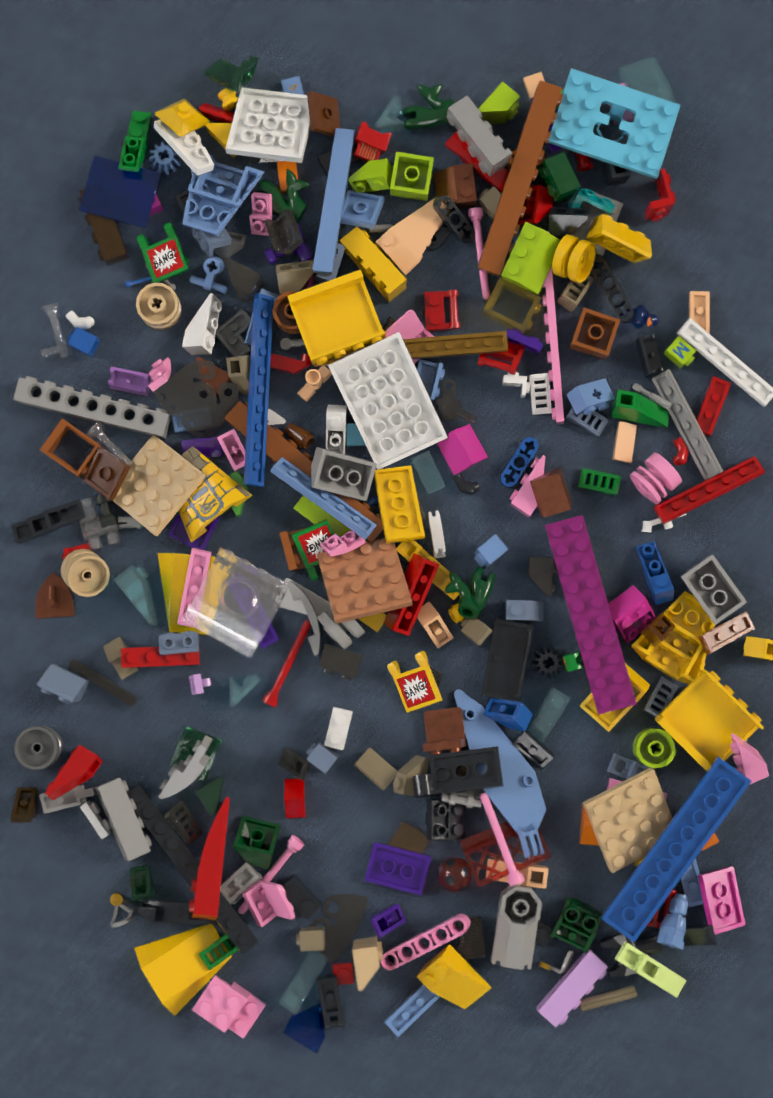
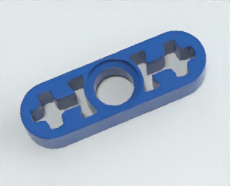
M528 437L522 441L500 477V482L504 487L511 488L516 485L538 450L539 444L536 439ZM530 442H532V447L535 449L529 450L527 456H530V458L528 459L524 454L519 453V451L521 450L522 452H524L527 447L524 444H529ZM518 457L523 458L525 461V465L522 468H517L514 465V460ZM510 466L514 471L520 472L519 475L516 472L513 475L512 479L514 482H505L506 478L504 476H509L512 471L509 469Z

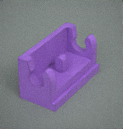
M111 366V379L108 380L110 389L148 397V385L151 383L149 374Z

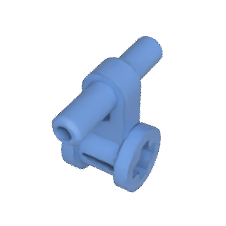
M219 257L208 258L204 262V271L207 273L205 279L194 275L190 278V283L203 286V289L227 293V286L215 283L216 275L224 269V262ZM215 262V265L218 267L217 269L213 270V267L210 266V264Z

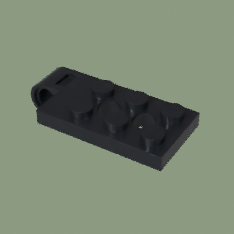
M498 746L430 755L432 775L423 774L412 777L415 798L504 787ZM485 764L487 767L484 774L476 773L477 765ZM461 766L467 769V774L464 777H459L456 774L457 769Z

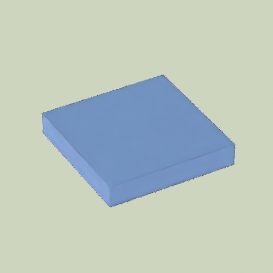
M348 190L344 199L341 223L374 229L384 204V196Z

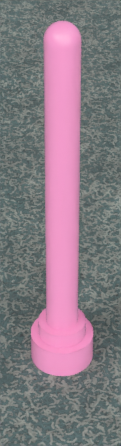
M477 207L467 211L468 218L473 222L479 263L484 248L480 222L484 215L483 208ZM479 270L482 296L485 300H488L490 298L488 275L486 272Z
M482 793L480 798L509 871V878L507 879L509 885L513 886L525 881L523 874L516 870L488 795Z
M292 835L288 840L287 849L262 880L270 882L293 852L300 851L305 844L298 837ZM246 901L239 907V914H244L249 909Z

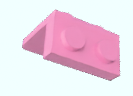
M411 309L385 331V338L396 332H400L402 339L434 337L424 328L416 313ZM412 359V361H413L414 364L419 360V359Z
M258 880L242 892L246 904L259 927H263L276 916L290 920L295 918L294 908L287 900L285 889L280 884Z

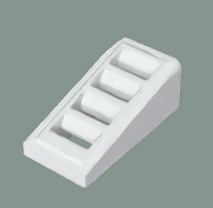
M549 373L529 375L532 415L552 413ZM544 380L543 384H534V381ZM545 388L543 392H535V389ZM546 396V399L535 400V397ZM547 404V407L536 408V405Z

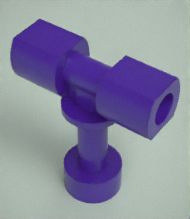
M299 224L288 227L292 240H289L290 245L275 251L272 248L264 251L270 265L277 263L276 258L291 252L294 255L299 254L301 261L313 260L309 247L304 244V236Z

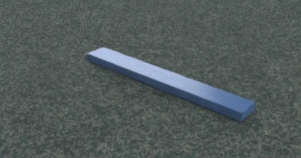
M336 128L312 269L313 273L329 275L333 273L355 130Z

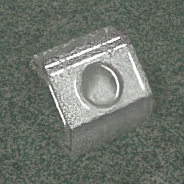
M220 547L209 571L181 620L251 658L264 637L289 586L281 578L271 576L266 570L257 568L248 560L241 559L235 556L232 551Z

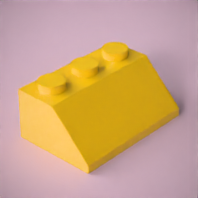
M602 214L594 217L586 236L587 240L632 263L651 258V240L646 238L645 234L630 230L628 225L613 221V218L609 215Z

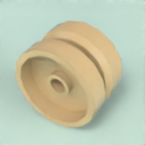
M152 283L141 289L136 299L138 314L147 326L153 329L165 330L171 328L181 316L182 307L179 298L173 289L164 283Z
M74 550L66 556L61 566L62 579L79 596H95L102 592L109 582V567L102 558L91 550Z

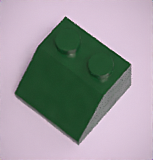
M565 153L545 159L538 167L540 176L545 180L548 192L555 202H568L581 187Z

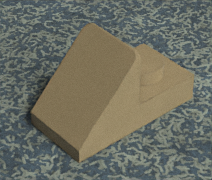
M121 637L103 646L109 663L113 664L121 680L139 671L138 667L121 668L120 648H127Z

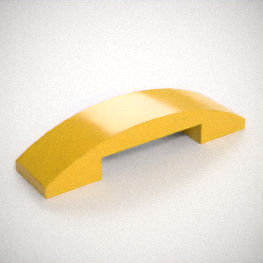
M414 540L402 541L396 548V551L408 562H410L413 553H416L440 564ZM440 564L432 583L445 593L447 585L451 583L449 578L450 572ZM459 592L445 594L452 600H455Z

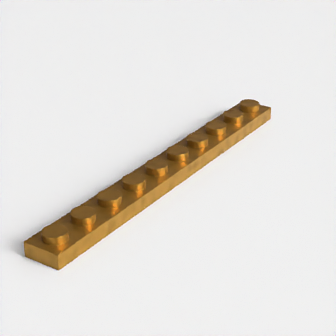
M506 331L403 339L411 359L508 351ZM354 351L347 352L345 356L354 353ZM334 357L328 359V362L325 364H314V367L328 366V364L335 362L341 358L336 359Z

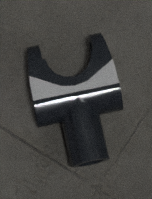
M618 932L599 941L600 948L610 947L620 950L625 941L648 956L662 952L661 944L657 942V935L640 940L636 939L633 942ZM620 962L607 970L609 977L627 976L636 973Z

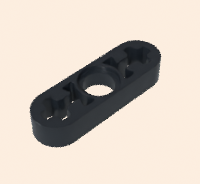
M448 196L436 197L433 201V208L455 238L461 243L471 242L475 237V231L451 198ZM441 201H445V208L440 207L442 205ZM453 214L458 217V222L455 225L450 221V217ZM463 231H467V233H466L467 238H463V235H464V232H463Z

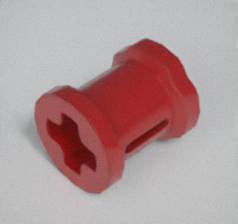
M574 152V155L577 156V171L582 172L593 169L589 156Z

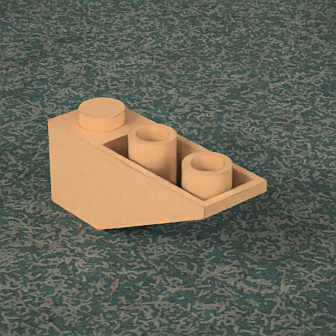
M488 859L485 878L509 883L507 880L509 878V871L505 861ZM514 862L516 870H519L525 881L517 885L546 889L547 866Z

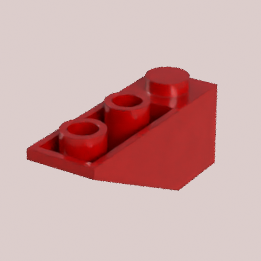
M79 744L70 753L66 764L61 766L55 780L49 783L45 795L52 801L91 779L103 761L98 755Z

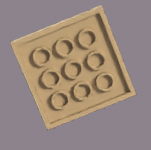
M152 435L128 464L130 469L113 501L157 537L206 475L158 437Z
M648 768L583 802L609 871L612 873L643 858L673 819L653 768Z

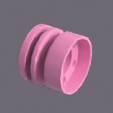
M654 452L644 461L647 469L639 466L637 472L634 471L629 476L637 490L657 505L662 501L661 497L665 498L667 496L664 487L672 491L682 482V479L675 468L664 457Z

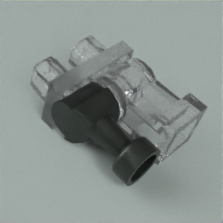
M103 495L95 497L96 505H101L102 516H97L92 499L81 500L86 518L79 522L84 540L88 541L92 550L102 548L100 538L106 536L109 545L120 543L119 533L121 529H119L117 518L112 515L108 503L111 500Z

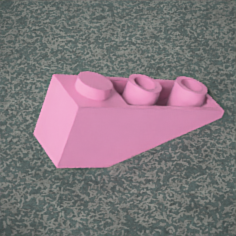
M544 455L540 459H535L531 465V468H533L530 475L525 474L520 482L522 487L519 491L515 489L509 498L512 500L510 506L528 518L537 507L530 481L544 475Z
M734 733L731 734L732 743H730V746L735 754L733 760L738 767L736 770L750 779V784L769 777L767 764L758 750Z

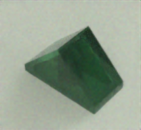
M225 776L218 777L196 792L210 816L217 815Z
M149 864L130 868L132 902L151 898L156 894Z

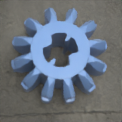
M164 141L161 142L160 147L155 144L156 150H150L152 156L149 157L152 168H158L157 171L160 174L165 170V173L169 175L170 169L176 172L175 166L181 165L179 161L181 157L169 144L166 146Z

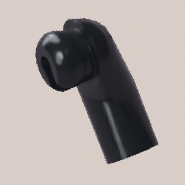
M461 472L452 476L460 492L472 495L479 491V484L477 482L465 481Z

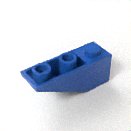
M655 541L636 546L654 604L658 605L674 600V587Z

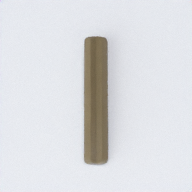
M629 986L580 999L581 1003L579 1006L581 1011H587L637 997V992L634 986Z

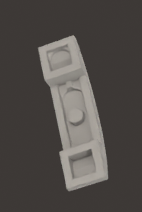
M289 581L287 584L293 600L302 599L315 635L308 637L315 656L320 654L321 627L317 619L316 610L305 592L294 582Z

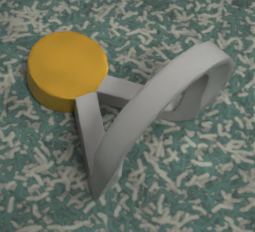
M118 892L112 894L110 902L115 906L110 924L111 927H118L133 920L135 913L122 904V894ZM120 906L129 913V916L124 920L115 922L118 907Z
M569 950L561 969L540 961L539 966L559 974L565 973L571 963L574 952Z

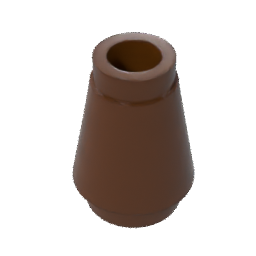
M290 423L285 429V433L300 448L307 449L314 440L312 432L293 423Z

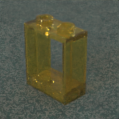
M500 277L483 309L482 316L510 330L517 329L522 333L525 331L529 332L533 324L531 318L533 314H538L542 306L539 303L541 297ZM504 288L533 302L522 325L493 311Z

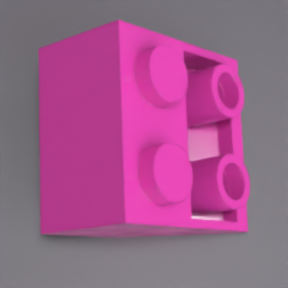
M634 585L608 603L615 629L626 643L635 639L656 619L646 597Z

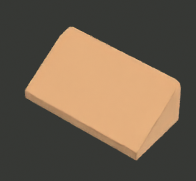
M622 421L617 423L612 461L632 463L637 425Z

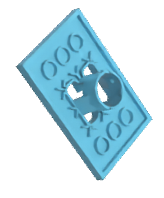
M571 68L548 143L657 179L680 104ZM601 104L611 105L609 113L603 114L600 112ZM625 110L634 113L635 118L632 123L623 119ZM609 120L617 121L619 129L622 130L621 137L613 141L603 138L599 130L601 123L608 125ZM626 134L628 136L627 143L621 144L620 142Z

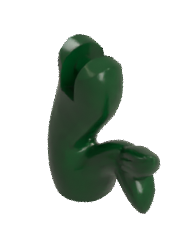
M438 84L431 89L424 85H417L416 87L421 95L434 109L422 106L403 108L402 117L417 116V118L404 121V129H422L447 123L448 107L452 106L454 101L453 99H438L443 85Z
M287 169V202L281 191L274 184L261 180L258 187L266 193L272 194V211L284 219L299 223L305 214L307 204L299 197L298 191L308 187L309 184L303 180H297L295 174Z
M477 567L471 576V592L462 579L452 570L449 574L451 583L445 589V593L459 592L458 612L461 616L471 620L476 619L484 608L495 581V574L490 572L485 581L480 579L484 570L482 567Z

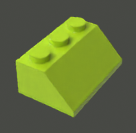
M525 222L501 274L503 280L539 295L552 267L555 250L561 240L544 229Z

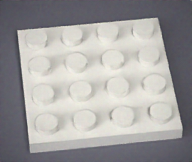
M241 87L226 145V154L302 163L310 131L307 95Z

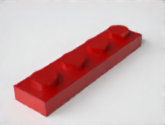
M159 647L120 648L121 668L200 665L199 651L160 655Z

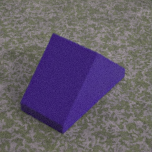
M399 903L370 917L378 938L383 937L406 922Z

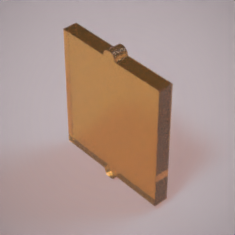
M403 821L388 845L422 853L429 840H427V836L419 832L418 828L414 829Z

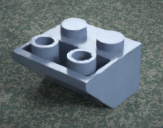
M51 664L38 681L37 686L41 687L40 691L43 693L58 695L60 701L73 704V702L81 700L90 680L57 664Z

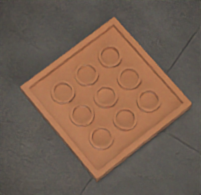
M385 538L374 540L372 543L366 542L350 552L337 556H330L327 552L317 554L335 624L412 606V599L395 544H386Z

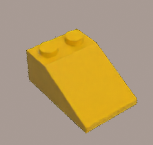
M625 663L637 703L647 692L650 684ZM592 692L580 704V707L608 732L633 707L629 706L598 715Z
M450 944L428 961L417 976L431 992L463 1009L469 1007L491 989V986Z

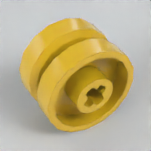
M565 235L559 242L553 257L552 271L554 275L563 278L568 277L571 281L577 283L585 281L595 261V243L584 239L580 241L579 237L573 235Z

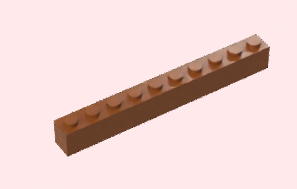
M541 80L537 84L477 270L500 276L507 263L505 261L506 256L511 254L514 246L511 243L512 238L517 236L520 225L517 224L519 217L523 218L526 206H523L525 199H529L532 188L529 187L531 180L535 181L539 169H536L537 162H541L544 156L543 144L548 143L551 134L548 131L549 126L554 124L557 113H554L556 105L560 106L563 94H560L561 87Z
M239 401L225 417V420L244 437L247 434L248 403L245 402L243 404ZM267 424L266 455L275 463L283 457L311 477V460L313 458L305 451L303 453L296 449L298 445L291 439L285 440L282 437L283 432L277 427L272 429ZM333 493L377 525L366 539L368 542L372 543L381 535L384 529L380 514L377 513L375 516L370 511L372 508L364 501L360 503L355 498Z

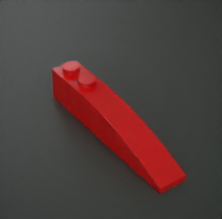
M230 797L225 798L215 817L201 854L196 880L192 879L191 891L195 892L194 900L190 899L189 912H192V918L216 920L218 916Z

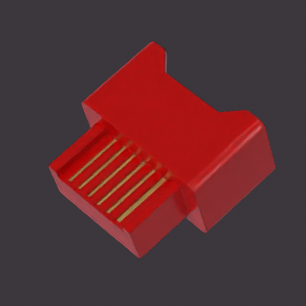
M362 121L354 138V143L357 146L353 156L366 162L378 160L379 156L386 152L392 134L389 132L382 134L369 128L366 122Z

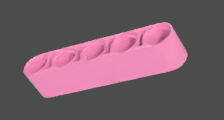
M457 914L392 947L383 955L382 966L387 970H393L461 936L470 927L469 917L465 914ZM456 920L463 922V929L456 926ZM439 929L445 930L447 937L440 936ZM422 938H427L430 945L425 946L422 943ZM405 946L412 949V955L406 953ZM388 955L394 956L396 962H390Z

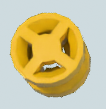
M234 87L223 89L218 93L219 100L223 102L222 107L224 110H232L237 106L239 98L236 97L237 92Z

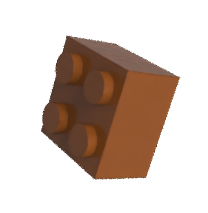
M583 308L569 348L606 360L609 356L620 319Z

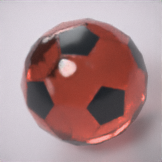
M447 858L438 868V881L446 891L454 893L464 891L472 881L471 867L462 858Z

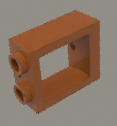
M61 419L40 448V451L79 478H82L86 475L98 448L102 446L64 419ZM69 430L94 446L78 470L53 453Z

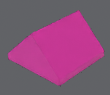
M470 424L453 430L447 434L448 438L436 443L453 475L463 472L488 458Z

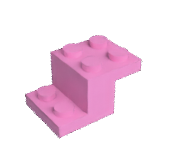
M215 975L192 1011L224 1033L227 1029H230L244 1039L265 1008L266 1003L236 982L229 985Z

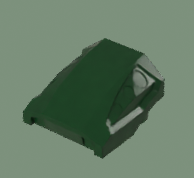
M567 897L550 937L559 938L587 953L603 914L593 906L576 898Z

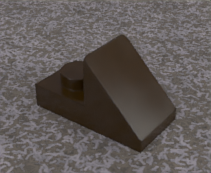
M17 787L10 817L11 822L32 823V818L37 817V787Z

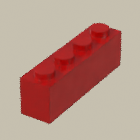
M413 553L404 574L412 599V606L388 611L383 623L384 625L398 633L410 635L440 564L427 557Z

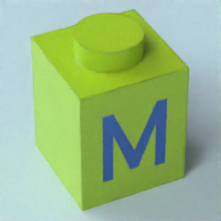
M678 336L663 354L681 369L684 364L688 367L695 359L692 355L696 350Z

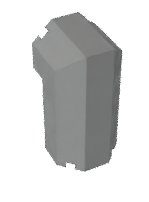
M517 884L513 886L508 885L500 893L491 963L496 964L497 960L501 962L500 966L521 970L526 965L527 969H531L537 925L542 907L541 900L531 887Z

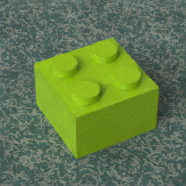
M396 152L390 196L427 201L434 158Z

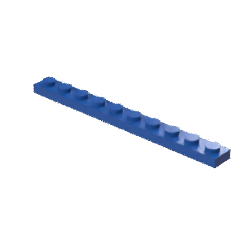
M261 293L254 294L244 471V485L264 487L274 303V297Z

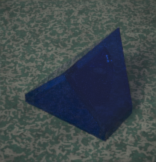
M321 1003L291 1016L283 1031L285 1035L316 1054L325 1039Z

